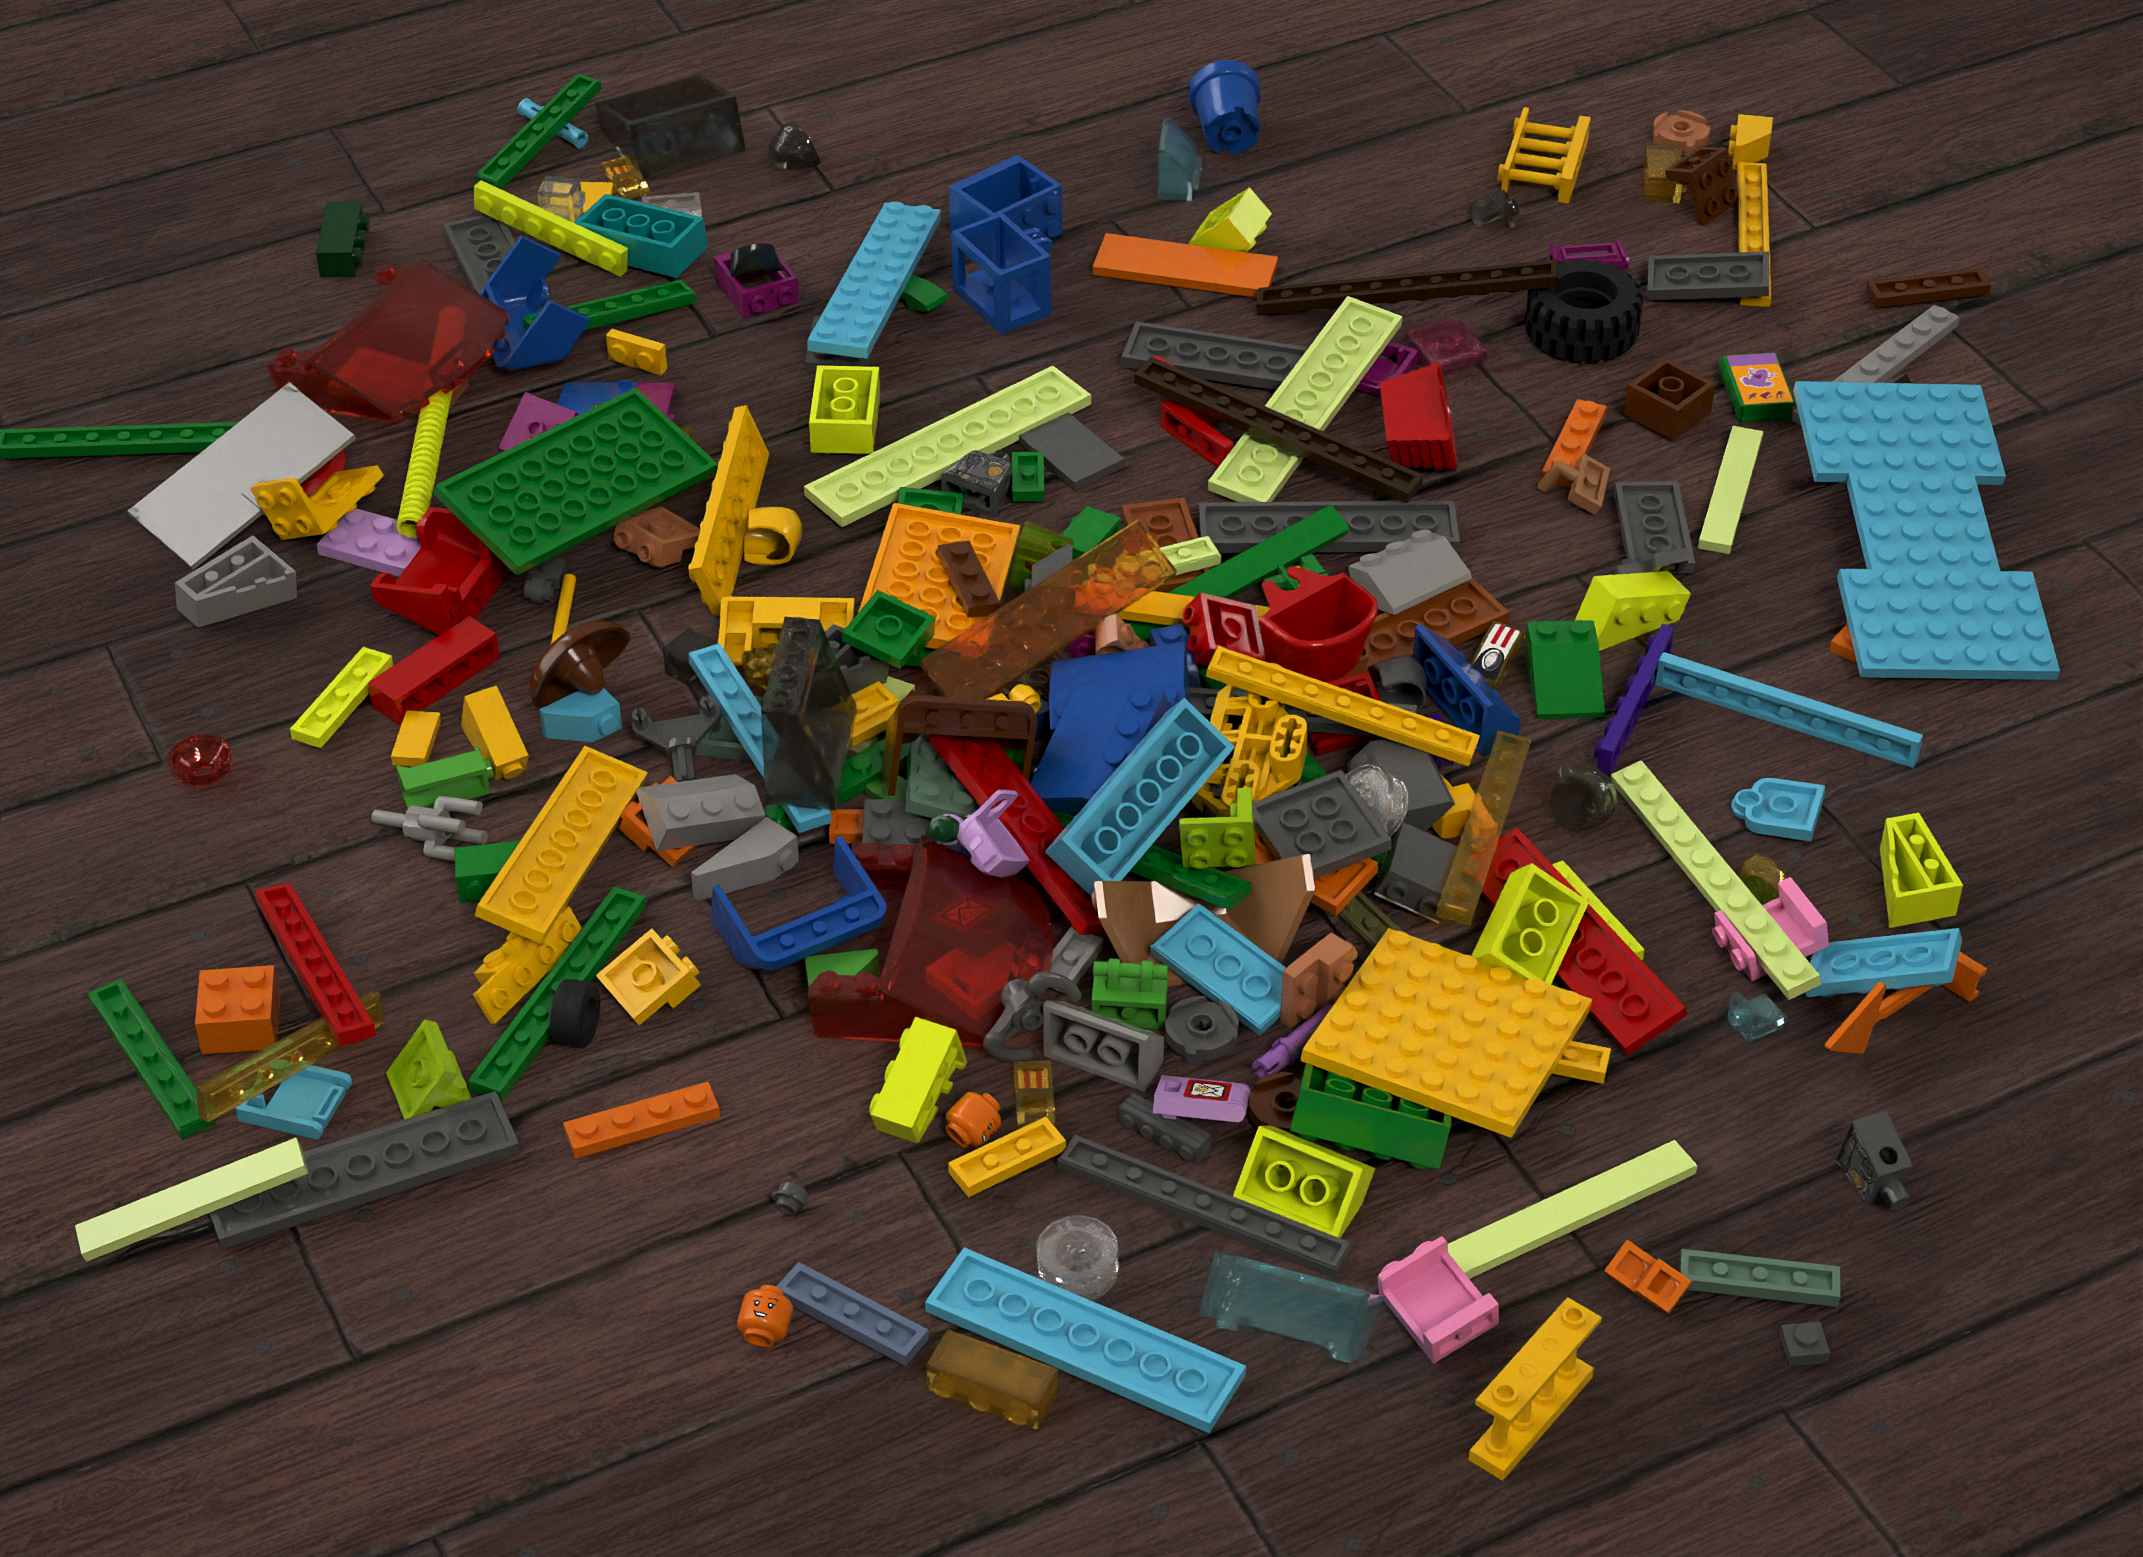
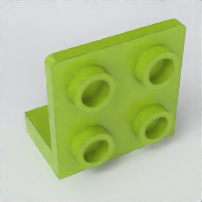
M1252 787L1237 788V802L1230 803L1231 817L1182 818L1179 820L1183 867L1204 869L1207 867L1230 866L1239 868L1255 865Z

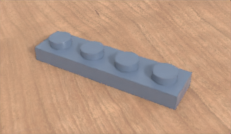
M800 1262L776 1286L783 1290V1295L791 1301L793 1307L904 1366L909 1364L929 1340L928 1329Z

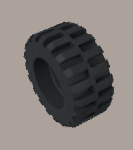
M1578 258L1577 261H1570V259L1562 260L1558 264V287H1550L1545 290L1528 289L1525 330L1537 348L1541 347L1542 351L1549 356L1553 354L1559 360H1572L1573 363L1578 364L1582 362L1595 364L1599 363L1600 360L1607 362L1613 360L1616 355L1620 357L1626 353L1637 341L1640 331L1643 293L1636 280L1632 279L1631 275L1625 270L1620 271L1616 265L1611 263L1606 265L1600 260L1586 261L1583 258Z

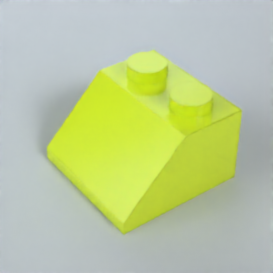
M1249 187L1211 211L1191 238L1189 244L1247 252L1256 244L1255 237L1267 228L1265 223L1272 213Z

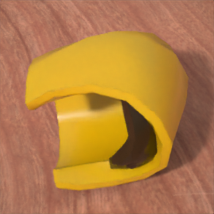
M762 507L748 510L744 538V560L758 565H780L789 562L796 551L803 532L800 518L796 512L784 507Z

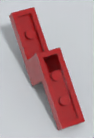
M1159 355L1153 357L1169 365H1172ZM1171 399L1163 402L1161 406V428L1218 468L1233 449V442L1212 428V426L1219 423V420Z

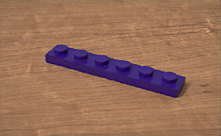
M1662 624L1657 635L1650 636L1646 647L1647 655H1641L1638 660L1635 672L1637 674L1636 677L1632 675L1629 677L1625 690L1626 696L1619 697L1615 709V718L1610 717L1608 719L1604 732L1605 738H1599L1596 743L1593 756L1598 759L1596 773L1610 777L1655 686L1659 659L1663 652L1671 654L1675 627Z

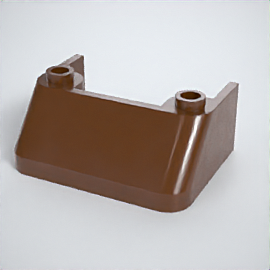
M920 695L904 698L887 722L881 773L888 796H895L902 744L915 741L921 734L994 738L1002 749L1014 750L1012 762L1029 782L1037 729V717L1034 709L1028 703L1022 701Z

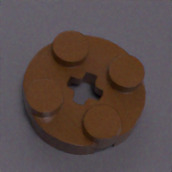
M1288 1072L1273 1073L1259 1079L1254 1085V1091L1250 1094L1248 1101V1114L1252 1123L1257 1128L1259 1126H1274L1300 1137L1297 1132L1290 1131L1301 1080L1293 1079V1073ZM1281 1102H1285L1288 1106L1294 1105L1289 1109L1279 1107Z

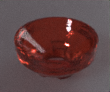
M197 734L177 742L169 751L167 760L171 773L177 780L195 787H207L208 784L218 781L229 771L232 764V752L230 745L222 737L212 734ZM208 768L212 770L206 774L194 775L199 769Z

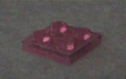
M1459 317L1410 330L1405 334L1406 344L1410 348L1418 350V358L1425 366H1430L1432 363L1439 362L1443 373L1487 361L1488 350Z

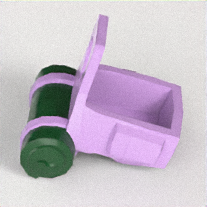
M997 790L972 815L965 817L957 816L956 814L938 815L929 824L928 834L931 839H935L941 845L955 846L961 844L972 855L971 862L985 875L997 877L1011 876L1017 874L1030 861L1021 846L999 820L1000 815L1019 796L1016 791ZM1000 800H1003L1002 803H1000L995 808L991 809L994 804H996Z

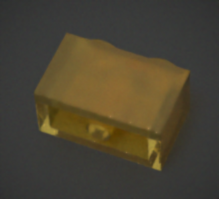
M1646 145L1643 166L1645 202L1680 203L1681 192L1687 191V184L1683 185L1678 181H1667L1665 169L1682 159L1680 146Z

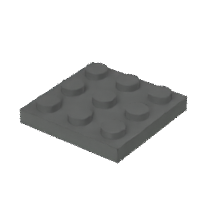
M1342 770L1253 803L1254 827L1275 858L1281 860L1310 854L1314 879L1391 850V838Z

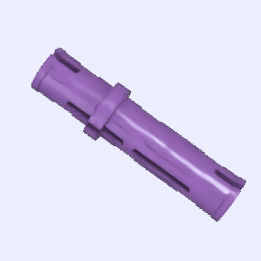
M1325 1004L1321 1010L1287 1037L1278 1038L1272 1044V1049L1259 1059H1256L1252 1064L1253 1069L1262 1066L1255 1071L1257 1077L1261 1079L1269 1074L1278 1073L1285 1066L1294 1065L1299 1060L1303 1047L1331 1010L1333 1004Z

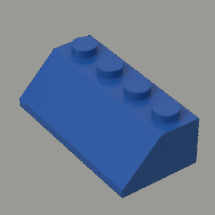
M1423 625L1415 626L1413 657L1424 668L1427 679V696L1455 727L1480 735L1476 750L1482 757L1517 745L1521 721L1516 711L1509 708L1501 699L1500 694L1487 684L1481 673L1475 670L1466 661L1462 652L1456 650L1446 638Z

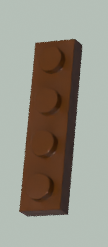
M1981 268L1871 280L1867 281L1866 292L1875 308H1889L1898 305H1914L1923 302L1989 295L1991 284Z

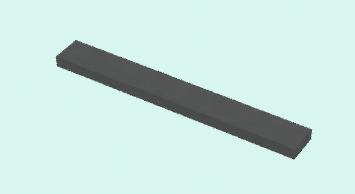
M1078 1135L1073 1136L1057 1160V1169L1334 1279L1337 1278L1352 1253V1243Z

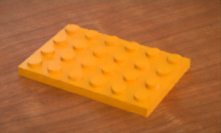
M893 503L859 611L877 590L882 591L936 617L934 636L925 647L985 658L998 613L967 618L937 556L938 545L970 541L1001 603L1019 538L1020 525Z

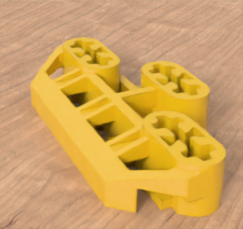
M1229 684L1217 694L1210 723L1235 746L1233 758H1230L1229 764L1223 765V761L1191 798L1192 803L1202 813L1206 805L1216 814V817H1231L1230 803L1237 802V788L1252 787V800L1254 803L1283 792L1294 785L1302 776L1307 755V723L1305 719L1298 715H1289L1284 709V703L1270 698L1266 701V697L1249 691L1247 696L1234 697V690L1238 689V687ZM1229 715L1244 716L1238 730H1233V723H1227ZM1290 745V754L1287 755V747ZM1211 783L1224 785L1220 799L1214 797V792H1209Z

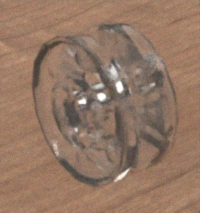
M1372 764L1358 766L1348 772L1346 777L1383 829L1391 837L1401 826L1407 813L1409 801L1407 788L1401 779Z
M1083 1215L1068 1216L1050 1223L1041 1232L1036 1244L1039 1279L1088 1300L1104 1295L1115 1284L1119 1274V1250L1117 1237L1108 1225L1097 1218Z

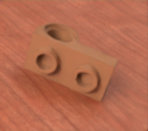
M1116 613L1105 617L1095 625L1096 655L1149 647L1146 641H1141L1135 634L1132 626L1129 623L1126 624Z

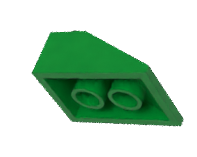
M1594 620L1527 622L1524 656L1537 719L1604 717L1605 709L1599 644Z

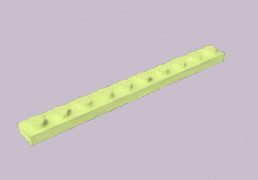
M1642 760L1612 773V784L1716 912L1721 910L1755 953L1756 961L1787 999L1790 1000L1820 986L1819 973Z

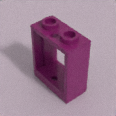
M733 251L714 256L716 282L744 318L799 302L798 278L777 251L776 253L783 270L768 273L774 282L744 290L739 281L759 275L731 277L730 254Z

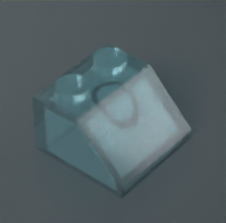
M1163 118L1158 149L1157 199L1192 201L1193 190H1199L1202 156H1197V144L1169 118Z

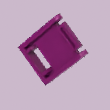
M1389 342L1380 355L1395 359L1397 363L1377 358L1355 390L1380 396V382L1412 371L1418 362V350Z

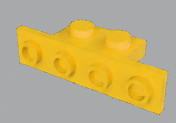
M569 906L564 908L542 944L511 932L506 937L507 942L499 949L489 953L483 959L484 964L474 972L482 986L473 996L490 1024H496L554 967L581 931L582 927Z

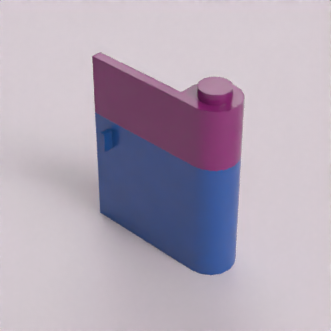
M619 380V382H565L557 405L582 414L636 387L676 424L675 414H670V406L675 393L676 383H631V380Z

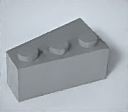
M251 536L176 581L177 610L199 628L297 598L296 571L255 536Z

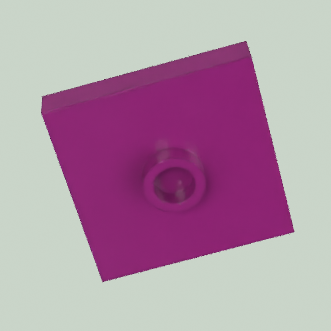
M525 392L498 448L504 452L580 414Z

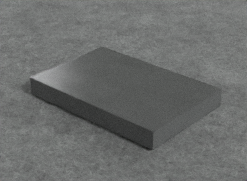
M1069 412L1019 435V445L1028 452H1043L1044 466L1074 491L1125 468V458Z

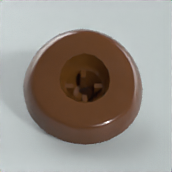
M594 620L577 625L562 634L543 653L531 674L529 695L533 705L536 708L547 706L575 688L588 694L600 693L605 682L603 669L626 649L630 641L629 632L617 623Z

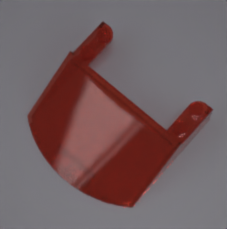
M424 259L420 260L413 267L386 263L375 269L374 277L378 284L389 285V288L315 352L309 350L299 353L294 352L293 348H284L277 352L276 357L266 366L278 391L290 382L325 412L394 422L404 417L403 410L417 403L422 409L430 404L428 397L439 390H442L445 394L473 374L495 351L493 344L495 340L503 339L505 335L503 326L504 324H509L510 316L507 311Z
M922 835L918 845L853 842L851 851L877 889L905 890V894L881 977H874L870 973L849 976L838 975L834 971H824L811 983L807 1000L815 1036L819 1038L900 1042L906 1028L910 1029L914 1018L918 1017L957 1030L962 1046L983 1047V1040L986 1034L992 1029L1005 1009L1001 1002L1004 986L1015 979L1029 981L1038 972H1051L1054 941L1050 917L1041 896L1034 886L1012 876L997 877L985 875L973 865L970 857Z

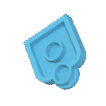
M1763 778L1755 782L1752 789H1743L1736 793L1735 798L1731 802V811L1736 817L1744 819L1747 829L1754 833L1812 841L1825 797V785L1777 778Z

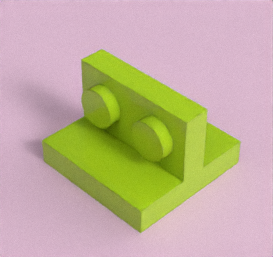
M424 1019L386 1072L404 1120L430 1112L434 1106L443 1108L472 1099L453 1051L448 1050L437 1022Z

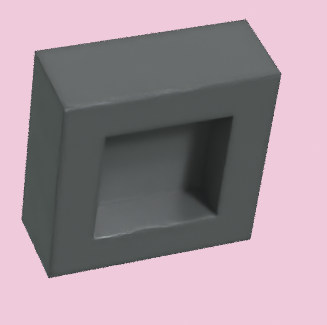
M1821 1322L1781 1325L1779 1336L1789 1366L1828 1363L1830 1350Z

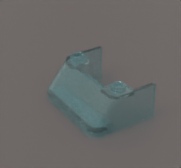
M1215 1252L1199 1315L1217 1318L1215 1326L1237 1332L1239 1325H1245L1324 1346V1348L1331 1350L1330 1358L1353 1363L1354 1358H1363L1381 1310L1384 1295L1250 1258Z

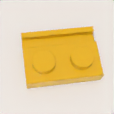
M878 681L824 708L823 719L842 738L846 737L849 740V744L854 747L887 729V722L899 705V700Z

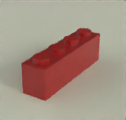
M468 616L368 682L372 708L400 726L406 710H424L500 659L497 634Z

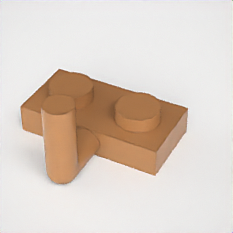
M1583 453L1577 460L1575 468L1563 461H1556L1537 485L1541 491L1547 492L1560 476L1572 481L1568 500L1577 507L1595 515L1602 507L1610 468Z

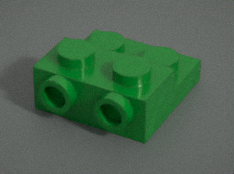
M877 590L844 629L842 641L901 669L911 655L918 656L932 639L935 631L936 617L929 615L924 610H919L906 604L894 596Z

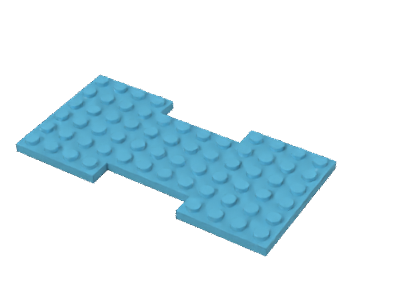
M1796 381L1793 392L1814 481L1846 482L1867 569H1840L1837 576L1860 677L2057 680L2060 669L2033 572L2000 571L1977 485H2003L2006 478L1981 385Z

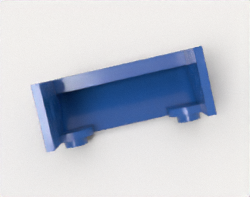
M520 235L481 289L474 303L475 315L495 363L498 367L507 371H515L562 360L568 356L571 347L590 323L589 317L548 300L549 291L545 278L559 261L561 254ZM545 305L526 331L523 327V317L537 314L539 308Z
M842 836L835 838L833 873L847 893V896L839 898L833 905L757 936H751L720 885L713 887L712 922L741 966L748 969L776 970L876 929L884 923L886 918V902Z

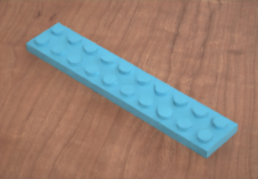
M901 202L884 203L807 340V351L868 358L941 221V210L932 209L927 205L916 207L904 205Z

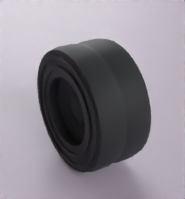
M570 978L564 979L559 984L554 995L550 1013V1034L554 1043L578 1048H585L591 1043L600 1015V991L597 984Z

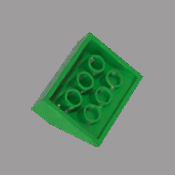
M1306 1063L1290 1131L1297 1132L1300 1137L1307 1140L1315 1141L1320 1138L1332 1141L1336 1146L1345 1150L1359 1148L1370 1151L1375 1157L1391 1160L1397 1158L1405 1160L1413 1167L1419 1169H1430L1431 1167L1440 1169L1451 1129L1452 1116Z

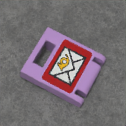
M1161 1075L1154 1094L1153 1113L1162 1114L1163 1118L1176 1119L1177 1116L1240 1122L1246 1115L1250 1088L1242 1083Z

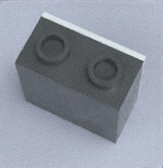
M1403 822L1391 840V850L1386 851L1374 894L1439 924L1455 900L1467 851Z

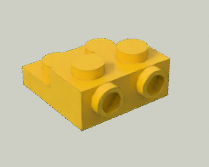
M652 928L596 975L638 1025H641L666 1003L674 1009L701 986L695 978L700 973L687 956L680 960L676 955L681 950L668 935L661 939Z

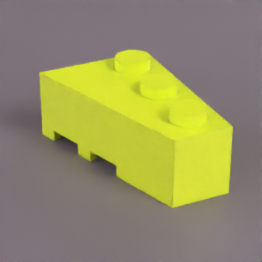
M1669 571L1594 576L1575 620H1594L1599 651L1658 629L1662 624L1668 625L1679 621L1691 593Z
M1920 813L1886 818L1880 845V855L1889 928L1956 916L1963 884Z
M915 1017L910 1029L906 1028L902 1033L899 1043L900 1051L896 1060H892L888 1064L884 1076L885 1084L881 1092L874 1095L869 1112L878 1131L918 1144L938 1112V1107L935 1106V1103L940 1093L949 1094L953 1087V1082L948 1081L956 1068L964 1069L967 1059L957 1030Z

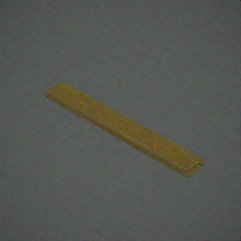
M1502 731L1497 732L1437 907V917L1471 926L1530 749L1531 739Z

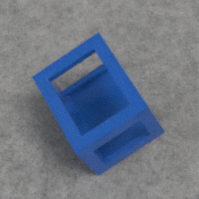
M1002 212L951 231L953 291L1000 334L1007 333L1051 315V255H1049V252L1053 248V242L1048 237H1042V232L1038 228L1034 227L1031 230L1022 231ZM992 230V261L968 239ZM965 254L981 270L966 275Z

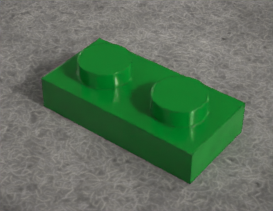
M1012 452L1013 502L1044 501L1043 452Z

